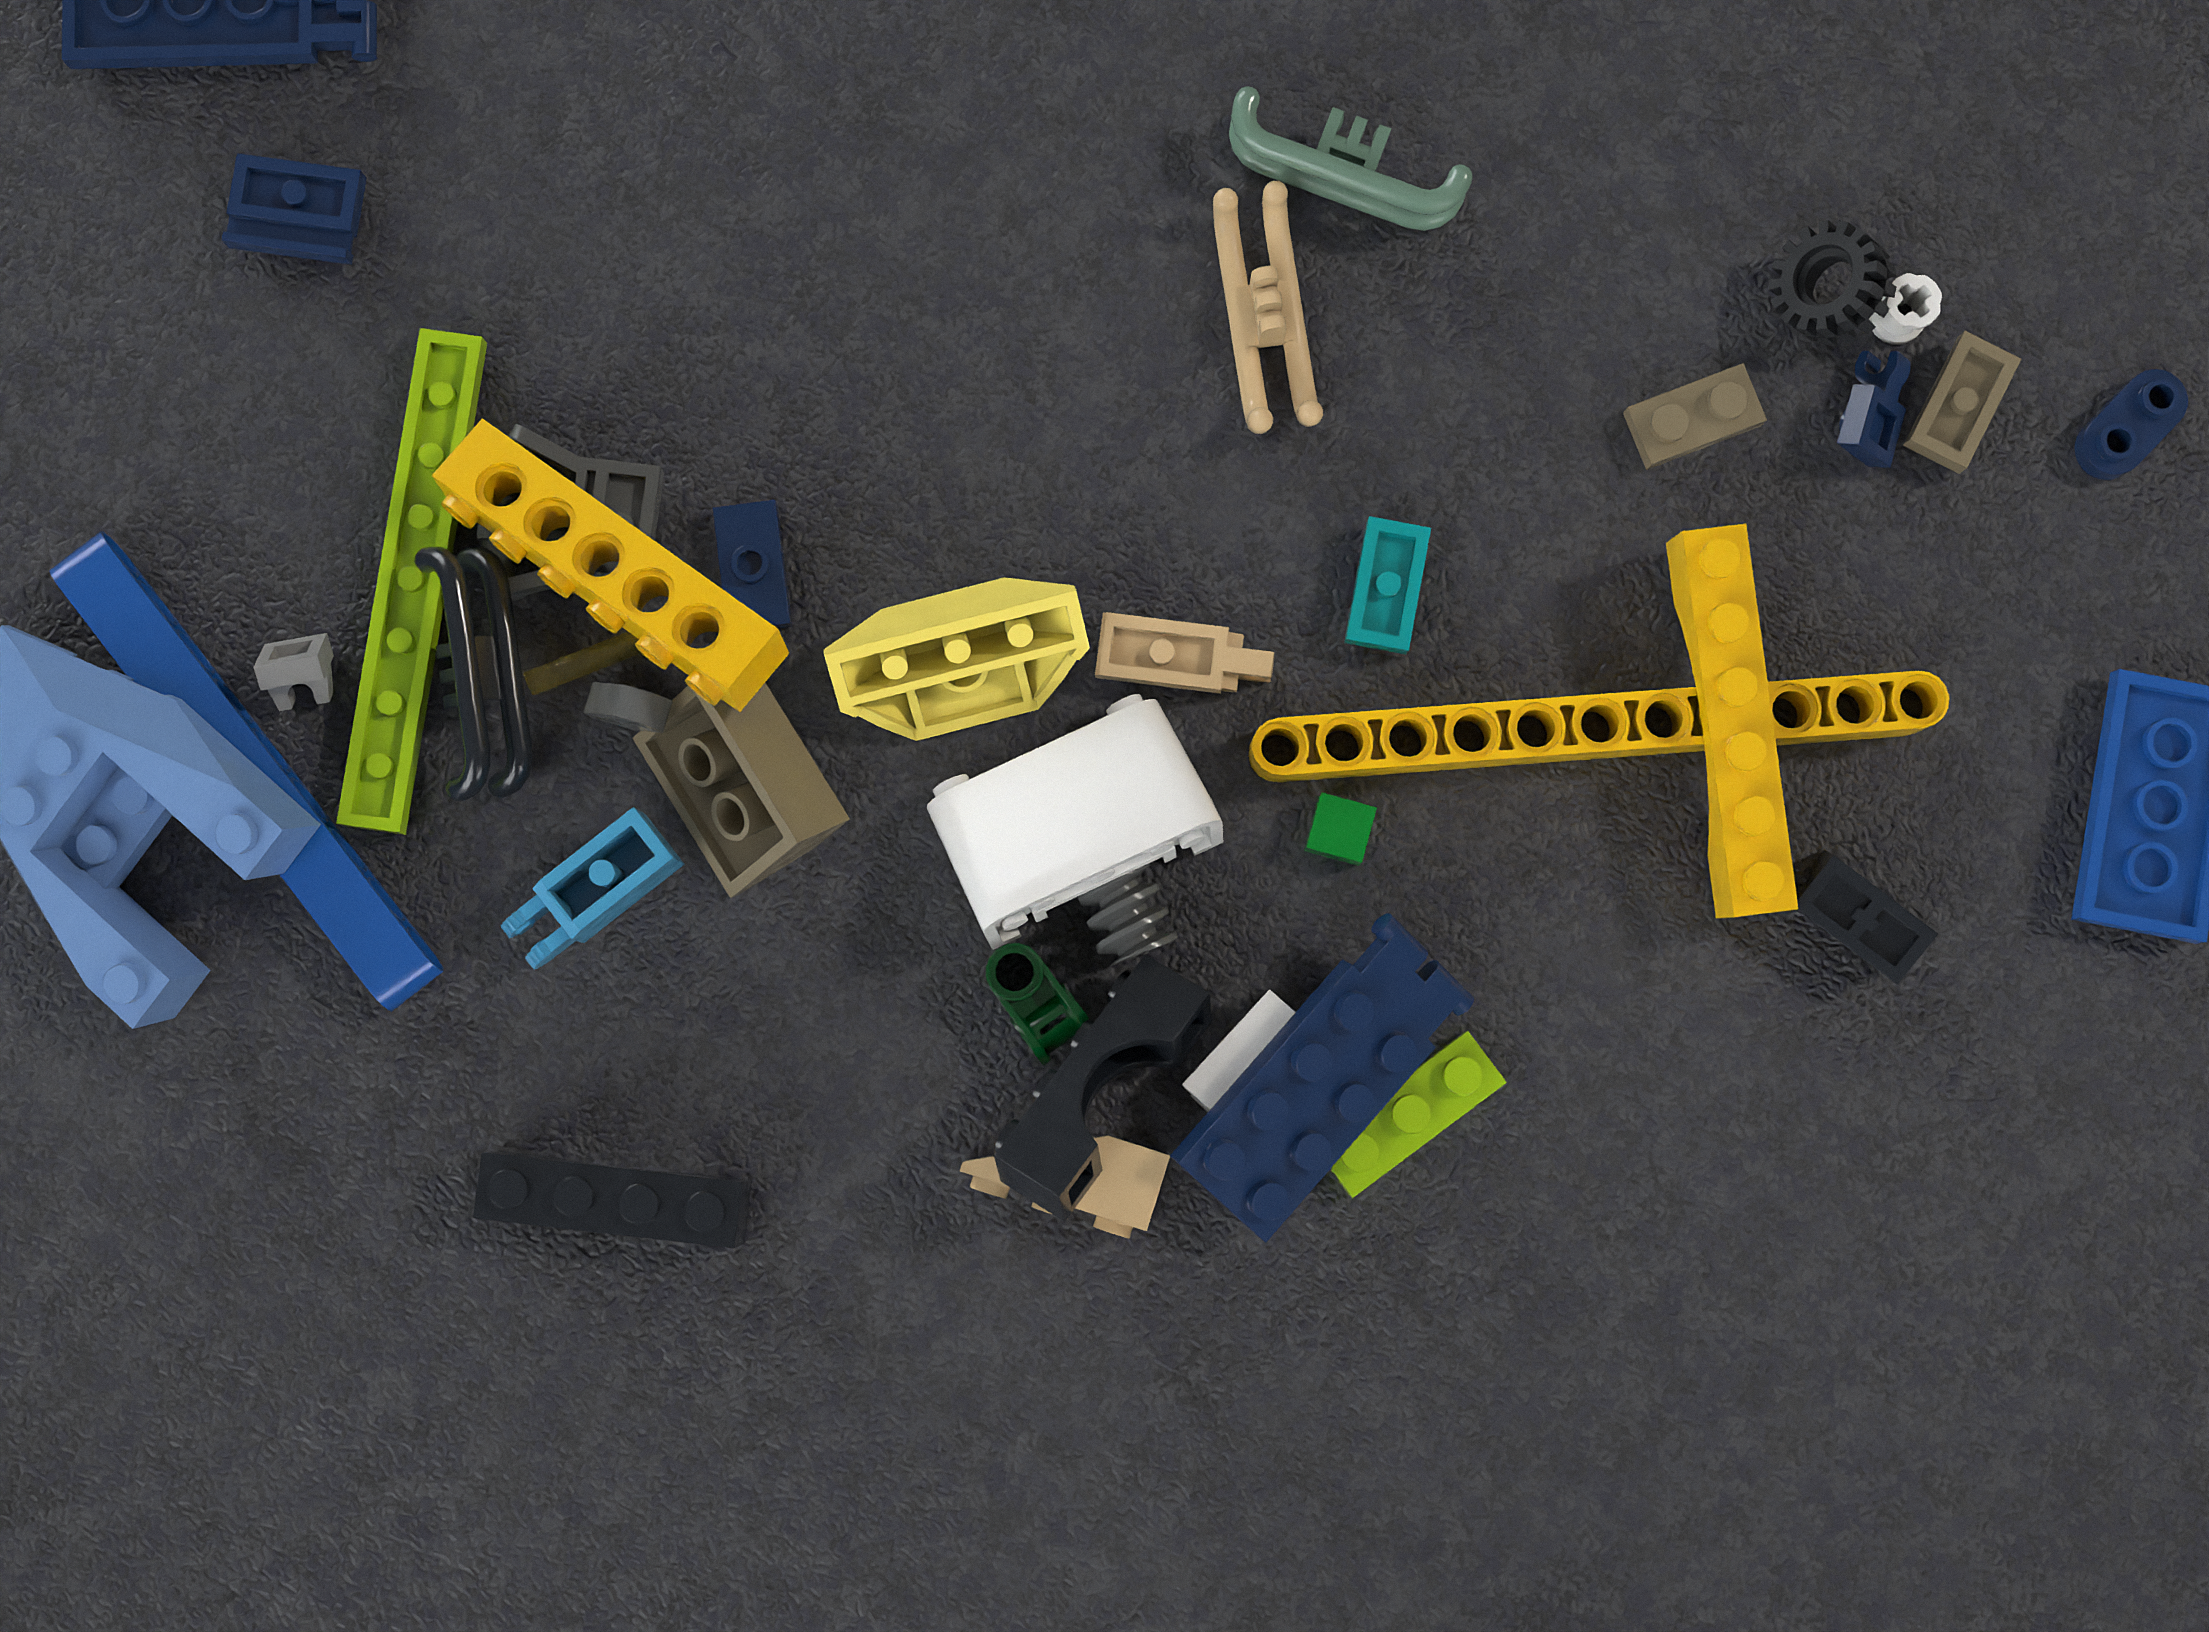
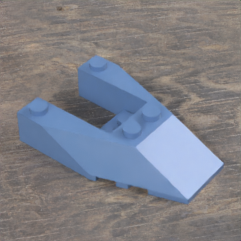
M1 625L0 842L85 985L132 1029L173 1019L211 970L120 888V885L172 815L244 880L284 874L321 824L182 699L173 695L158 693L133 682L134 679L115 670L102 669L77 658V654L10 625Z

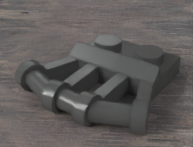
M514 425L508 436L533 455L542 457L576 475L575 485L655 541L664 479V470L661 466L579 457L521 425ZM520 493L506 496L498 506L512 504L517 500ZM478 524L476 540L481 542L483 547L495 553L505 566L510 583L512 602L520 600L529 594L551 589L537 575L539 570L516 576L512 560L491 543L489 537L492 533ZM552 531L546 538V541L558 540L567 532ZM612 561L602 564L595 571L594 576L602 577L610 574L617 567L618 562Z

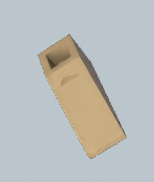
M1109 1135L1094 1137L1098 1144L1103 1171L1075 1209L1096 1215L1093 1227L1118 1236L1130 1238L1133 1227L1147 1231L1170 1155ZM994 1156L962 1162L960 1172L973 1175L970 1188L1007 1199L1010 1187L1000 1181ZM1032 1202L1031 1207L1049 1213L1042 1207Z

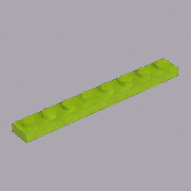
M424 328L419 330L336 824L341 826L406 835L436 656V646L438 644L444 608L439 577L435 572H421L416 567L414 560L416 553L420 549L429 546L443 547L453 554L458 521L441 505L446 496L432 477V474L474 428L487 342L482 336Z

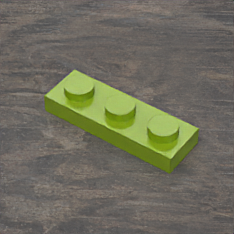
M1469 1031L1463 1032L1418 1067L1331 1167V1172L1348 1195L1354 1198L1507 1082Z

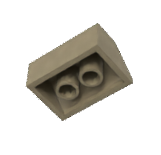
M766 683L763 684L741 712L722 699L714 706L702 699L687 686L672 700L673 704L663 733L639 731L632 738L730 898L743 893L811 851L850 820Z

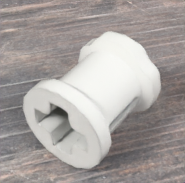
M1906 273L1892 282L1897 287L1895 298L1883 296L1881 299L1890 308L1888 313L1883 318L1874 312L1869 318L1876 326L1872 331L1880 340L1892 345L1906 344L1914 340L1924 327L1930 325L1940 314L1942 293L1937 284L1928 276ZM1906 303L1911 307L1912 312L1904 316L1897 307Z

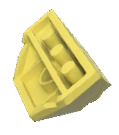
M1004 577L883 608L826 647L823 651L840 712L855 718L859 716L878 727L918 741L1039 710L1064 680L1076 660H1080L1090 647L1074 585Z

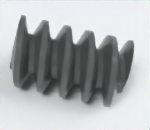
M1151 863L1078 897L1080 906H1100L1101 908L1087 921L1089 930H1109L1110 933L1096 945L1098 954H1118L1119 958L1110 966L1160 949L1178 938L1176 931H1156L1155 925L1169 914L1168 908L1147 907L1146 901L1160 890L1159 884L1138 883L1137 877Z

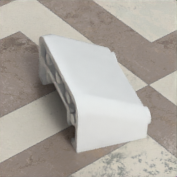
M1140 694L1127 696L1112 704L1106 710L1108 714L1106 717L972 779H969L966 774L958 775L945 780L933 789L935 798L927 804V810L992 950L1021 937L1017 927L1028 921L1026 915L1032 912L1036 923L1048 918L1047 910L1161 857L1165 863L1176 858L1175 845L1180 844L1182 849L1191 847L1194 855H1198L1223 843L1222 820L1156 699L1143 701Z

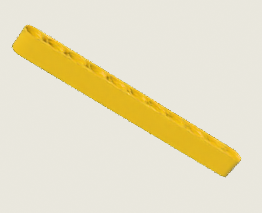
M1925 671L1768 682L1771 710L1773 709L1775 699L1782 698L1793 704L1798 715L1795 727L1786 728L1776 721L1772 712L1776 746L1907 736L1935 725L1944 717L1949 708L1947 687L1939 677ZM1696 687L1281 717L1268 720L1258 728L1250 743L1248 757L1253 770L1263 779L1272 782H1290L1705 751L1697 690ZM1903 689H1909L1920 697L1923 709L1919 719L1912 718L1903 711L1900 704V694ZM1840 693L1848 694L1858 703L1860 718L1856 724L1845 721L1838 714L1836 701ZM1648 708H1660L1670 716L1672 732L1669 737H1657L1648 730L1645 723V713ZM1596 712L1606 719L1610 728L1609 737L1606 742H1594L1586 737L1581 727V719L1584 713ZM1526 716L1534 717L1542 722L1547 732L1544 746L1531 747L1520 739L1517 732V724L1520 718ZM1469 721L1478 725L1484 736V745L1480 751H1465L1457 745L1453 736L1456 723ZM1397 726H1408L1414 729L1421 740L1419 754L1408 757L1396 753L1389 741L1391 729ZM1337 730L1352 734L1357 740L1359 747L1357 757L1350 761H1338L1333 758L1326 749V736ZM1273 735H1281L1288 738L1293 743L1296 751L1295 760L1284 766H1276L1269 763L1262 754V741Z

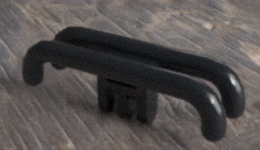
M429 546L422 548L416 553L414 562L421 572H435L439 577L449 643L436 646L437 659L452 660L453 667L439 671L440 682L442 685L455 684L456 693L443 696L444 710L458 709L464 748L463 771L459 776L453 777L447 782L446 793L454 801H465L477 795L485 785L491 761L484 703L500 700L507 760L503 771L494 774L489 779L488 789L495 797H508L519 791L529 778L532 766V743L510 583L506 568L500 558L486 547L471 546L464 548L457 557L443 547ZM477 571L482 578L491 636L474 635L465 572Z

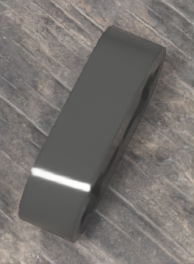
M592 682L583 713L620 727L663 733L673 702L660 695L627 685Z

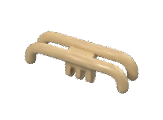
M1275 180L1269 182L1264 187L1262 198L1263 220L1270 266L1254 269L1251 273L1249 285L1239 229L1237 194L1230 188H1222L1213 197L1215 236L1241 401L1247 426L1255 434L1266 433L1273 424V416L1268 409L1258 348L1283 345L1292 403L1299 423L1305 427L1317 425L1323 417L1322 406L1317 401L1287 211L1288 191L1282 182Z

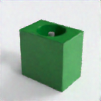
M1321 792L1318 796L1304 851L1359 866L1364 858L1377 807Z

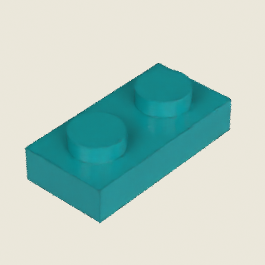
M1372 516L1368 517L1344 643L1405 655L1408 653L1430 538V527Z

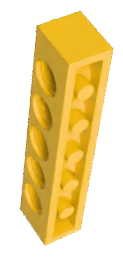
M483 418L432 474V477L446 496L441 505L458 522L469 529L476 523L482 525L492 533L489 540L499 551L516 563H520L526 557L541 569L537 572V575L562 597L568 598L572 592L576 593L589 603L586 611L610 632L616 634L623 627L639 639L635 646L654 664L666 670L672 663L689 675L685 679L686 684L708 703L716 706L722 699L741 712L788 656L789 651L778 628ZM520 493L517 500L512 504L498 506L506 496ZM569 527L567 533L562 538L555 541H546L548 535L555 529ZM612 561L618 562L617 567L610 574L602 577L594 576L595 571L602 564ZM659 596L668 597L665 605L659 610L642 612L644 605L649 600ZM710 631L718 633L716 640L711 645L700 649L691 648L693 641L700 634Z

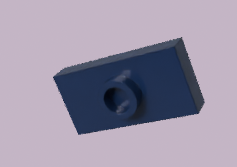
M776 500L713 507L722 589L776 628L792 627Z

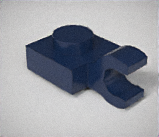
M1862 351L1855 364V375L1862 385L1853 384L1847 408L1840 419V433L1837 444L1868 467L1890 468L1906 413V408L1897 401L1901 388L1910 373V361L1898 351H1890L1886 367L1878 373L1881 360L1870 351Z

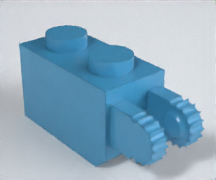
M633 807L540 879L533 887L537 895L506 918L500 926L509 938H513L529 930L536 921L549 911L552 913L561 927L547 938L535 944L525 957L534 970L538 969L575 941L585 943L681 868L684 863L647 815Z

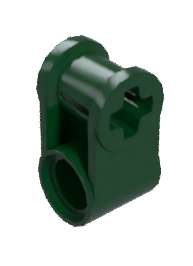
M1009 943L997 948L989 957L986 965V980L991 990L1012 1017L1010 1019L1011 1023L1041 1064L1045 1066L1052 1061L1050 1054L1074 1037L1082 1024L1089 1018L1065 985L1056 980L1039 955L1029 946L1020 943ZM1018 953L1025 956L1031 962L1033 978L1026 988L1020 991H1010L1004 989L999 984L996 978V967L1004 956ZM1065 1014V1019L1044 1034L1039 1033L1040 1029L1059 1015Z

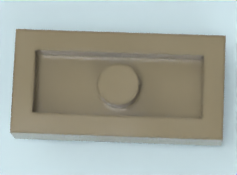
M1964 331L1957 337L1903 446L1958 474L1967 469L2021 358Z
M1744 363L1629 406L1623 412L1646 470L1761 427L1767 421Z

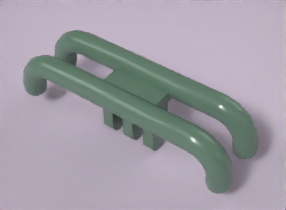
M1245 86L1241 88L1234 98L1229 128L1232 150L1243 165L1258 174L1402 227L1420 231L1440 228L1456 216L1464 203L1466 193L1471 186L1473 178L1470 168L1466 165L1459 164L1451 168L1444 183L1440 187L1431 190L1423 189L1376 172L1392 129L1390 127L1380 124L1374 132L1372 146L1360 143L1368 119L1356 115L1348 138L1338 135L1337 133L1344 121L1345 111L1333 107L1318 147L1314 149L1261 128L1257 122V108L1260 103V96L1253 87Z

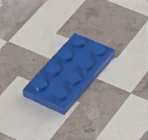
M2123 669L2110 673L2071 920L2195 944L2207 942L2209 932V686Z

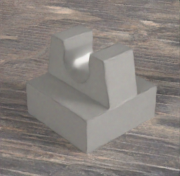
M327 633L264 644L253 668L260 690H268L279 711L292 709L296 701L295 692L292 688L295 684L309 686L313 691L317 704L330 702L333 695L331 661L334 655Z

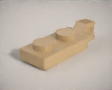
M1103 612L1095 678L1220 694L1221 691L1237 692L1238 679L1271 682L1274 652L1242 648L1244 635L1229 632V627Z

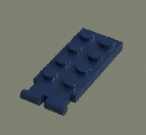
M62 0V61L70 69L318 63V51L351 50V57L354 60L361 62L377 60V5L366 0Z
M1390 913L1382 915L1375 921L1371 931L1377 938L1353 965L1344 960L1338 963L1170 1155L1172 1159L1265 1243L1436 1048L1428 1038L1451 1012L1459 1016L1467 1012L1473 1005L1474 997L1437 960L1428 962L1418 973L1415 972L1427 958L1428 951Z

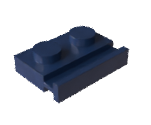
M237 153L226 213L229 216L227 232H223L222 241L231 249L352 265L354 257L351 254L353 239L357 238L367 178L361 170Z

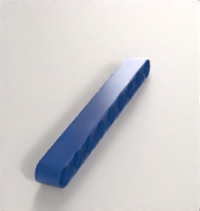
M100 531L51 568L50 574L55 583L124 673L134 679L133 682L163 695H173L182 699L321 824L286 872L279 875L374 998L392 1012L441 974L444 969L436 955L120 546L109 535Z

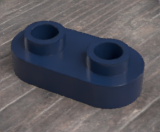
M2160 369L2146 370L2128 381L2077 435L2075 456L2081 468L2090 476L2102 480L2119 478L2134 469L2184 417L2188 406V395L2183 383L2172 373ZM2150 391H2156L2162 395L2164 399L2163 409L2156 408L2151 404L2149 400ZM2108 434L2115 435L2121 440L2123 446L2121 453H2116L2108 447Z

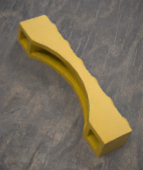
M1738 524L1682 531L1666 542L1674 607L1690 656L1703 729L1709 806L1708 863L1716 918H1731L1797 910L1798 902L1747 525Z

